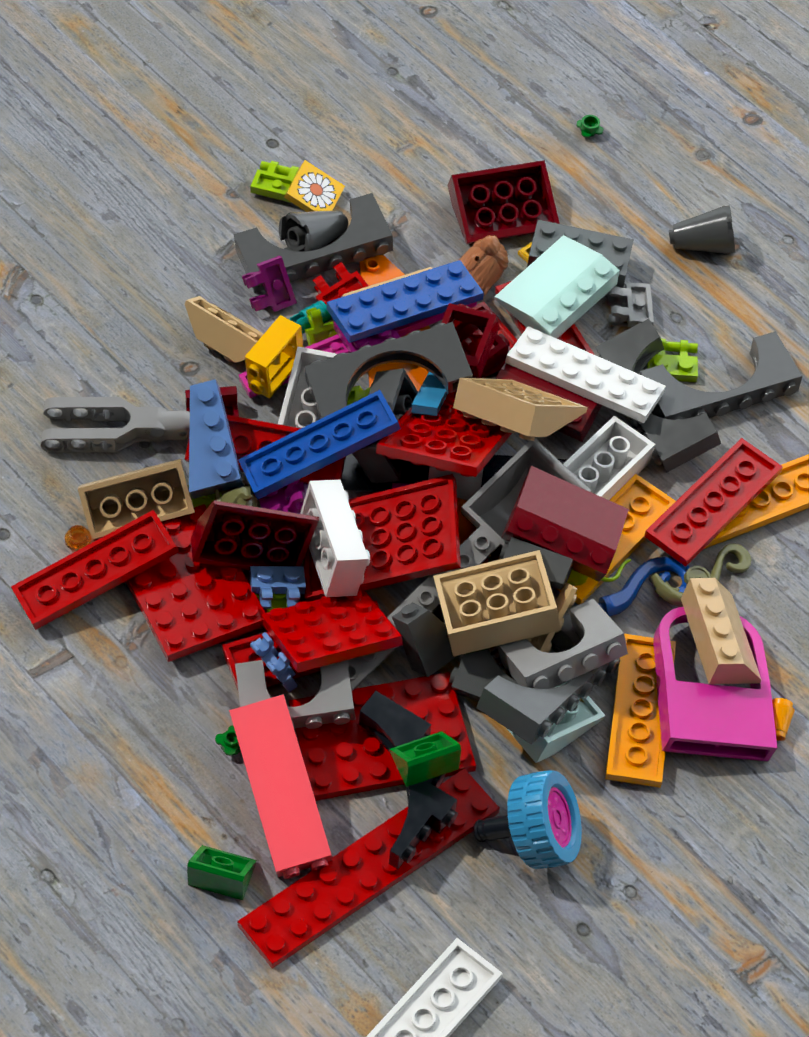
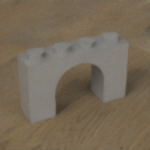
M591 599L569 609L573 630L582 639L575 647L563 652L547 653L536 649L528 639L498 645L497 648L500 662L518 685L537 689H549L627 655L623 631L594 599Z
M263 660L235 664L240 707L271 698L267 690ZM347 660L320 667L321 687L318 694L304 705L296 707L287 706L294 729L302 727L315 729L321 727L322 724L334 723L342 725L350 722V720H356Z

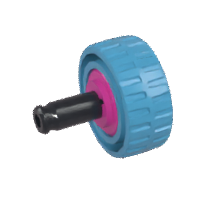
M555 770L534 772L516 778L508 794L507 815L490 817L485 820L479 819L475 821L473 826L475 838L479 842L512 837L520 858L526 865L534 869L570 864L576 859L581 846L582 826L576 796L568 780Z

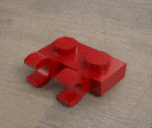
M342 262L333 267L336 272L335 276L339 280L333 286L329 287L321 275L312 280L316 285L314 288L318 293L315 296L316 301L322 300L326 305L328 301L341 298L345 293L369 286L358 271L350 274Z

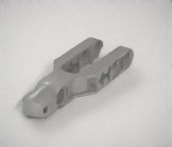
M52 397L44 402L43 415L50 419H66V421H72V419L126 421L128 424L123 428L46 429L41 434L40 446L44 451L51 453L120 452L136 442L184 440L189 438L190 412L167 410L162 407H136L120 397Z

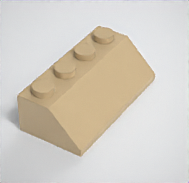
M182 459L82 484L77 488L91 539L103 537L152 510L155 511L160 521L195 513Z
M690 578L681 601L709 685L760 683L761 677L732 594L716 578Z

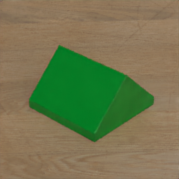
M441 731L391 748L390 753L406 787L458 770L461 745Z
M202 845L188 861V885L243 900L257 860Z

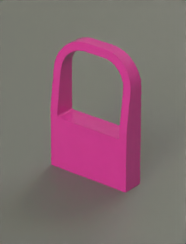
M684 607L675 608L662 618L653 639L662 751L769 761L776 751L777 740L771 686L763 641L755 627L740 616L761 677L760 683L750 684L751 688L677 681L675 679L669 629L676 624L689 622Z

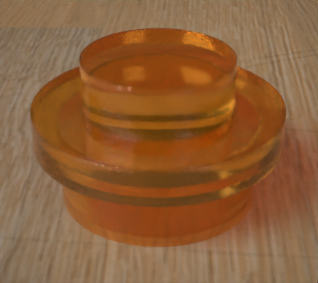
M81 525L72 526L65 534L66 546L74 551L89 545L92 541L90 532Z

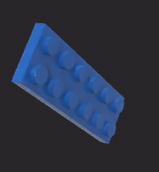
M461 260L328 301L326 309L348 342L351 343L444 313L449 303L468 305L483 300L484 292Z
M378 390L238 459L258 500L401 428L381 390Z

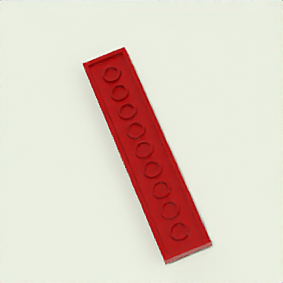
M464 768L438 787L457 799L456 812H458L454 823L450 827L445 826L440 834L432 829L425 842L420 841L415 847L417 848L416 853L409 863L404 862L399 870L389 864L390 850L402 831L408 813L407 806L333 856L332 860L327 862L328 866L309 872L238 920V927L273 969L473 832L475 821L479 819L485 820L499 814L500 807Z

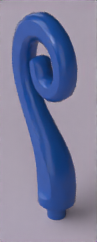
M673 557L650 559L631 574L620 591L600 597L598 604L609 617L622 613L632 604L644 581L650 575L660 571L676 573L682 580L681 586L678 587L680 589L679 592L684 593L687 586L684 582V574L690 566L687 565L685 567ZM669 572L659 574L664 582H669L671 578Z

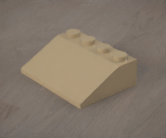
M459 378L453 408L462 411L465 417L472 419L481 418V423L490 426L499 425L501 426V431L508 433L518 432L520 433V438L534 441L535 437L551 435L586 413L588 408L514 380Z
M540 550L433 576L453 656L561 630L557 606Z

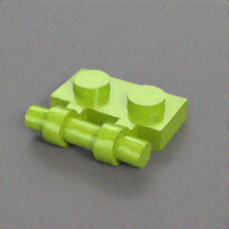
M262 161L260 170L257 169L250 186V193L290 202L284 196L300 167L292 166L290 168L279 165V162L271 161L270 163Z
M661 338L664 350L648 361L647 369L663 364L666 370L678 381L697 382L698 357L688 356V353H697L698 343H688V340L670 342ZM665 351L679 352V355L665 354Z

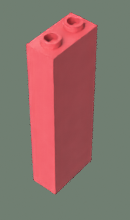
M284 694L229 710L277 877L283 876L284 879H290L300 875L301 870L311 868L312 871L328 866L327 862L332 860L331 851Z

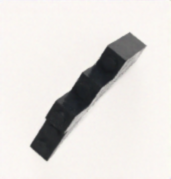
M377 691L373 693L360 710L359 725L374 735L389 752L391 748L431 734L430 723ZM445 774L406 787L408 813L402 831L392 846L389 856V864L399 870L404 862L409 863L417 850L415 847L420 841L425 842L432 829L440 834L445 826L450 827L454 823L458 812H456L457 799L438 788L443 782Z

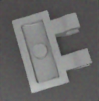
M626 282L625 288L615 286L609 291L610 295H607V305L611 306L609 324L619 325L627 321L628 327H633L648 318L654 324L650 284ZM623 302L626 303V307L617 306Z

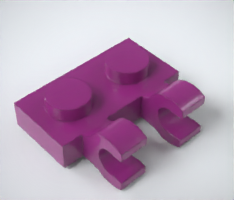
M280 255L258 263L259 271L242 275L244 285H247V288H252L261 283L264 285L265 295H258L249 299L251 307L255 311L271 306L272 311L276 312L297 304L283 259Z
M299 479L260 498L261 508L300 513L304 502L303 493L305 492L303 482L300 483Z

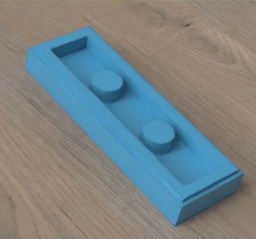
M430 371L412 403V413L437 416L448 395L442 382Z

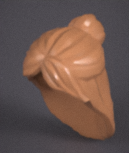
M495 235L479 239L459 259L482 289L484 296L502 276L509 262L504 245L499 242Z

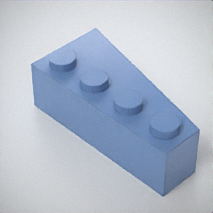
M216 379L190 386L189 493L193 499L215 494L217 489L219 492L244 486L220 387Z

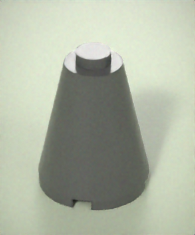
M730 205L722 206L673 224V230H669L670 245L675 244L676 249L725 254L735 253Z
M338 210L290 212L280 219V240H285L287 248H284L285 250L298 252L318 250L324 248L346 232L348 219Z

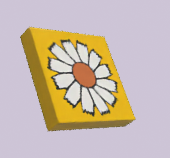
M304 160L284 198L306 212L333 211L345 185Z

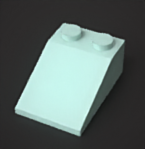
M569 680V681H567V682H565V683H563V684H560V685H558V686H556V687L562 686V685H564V684L570 682L571 680ZM588 696L585 699L580 698L579 703L572 712L568 710L558 725L554 723L548 734L544 738L539 737L533 744L528 743L509 729L507 730L537 763L562 750L602 721L606 715Z

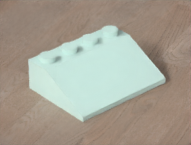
M563 235L502 289L494 299L524 326H529L557 339L617 285L620 270L602 254Z

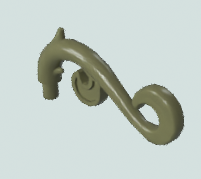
M728 544L719 551L711 574L704 567L692 566L684 574V582L687 585L690 578H716L719 581L724 558L730 553L737 556L739 563L727 562L726 569L733 573H744L751 566L750 553L742 545ZM657 573L649 578V581L656 588L655 592L664 601L674 606L683 607L681 601L683 593L679 592V588H674L668 582H664Z

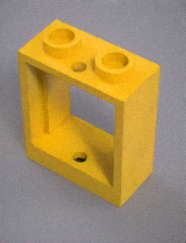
M280 315L245 355L248 386L254 393L262 394L270 399L291 374L297 347H303L301 325Z

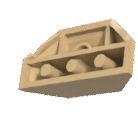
M200 296L188 299L184 304L196 339L203 342L206 348L223 354L224 358L230 362L237 363L245 360V355L263 336L262 332L220 307L207 302V300Z

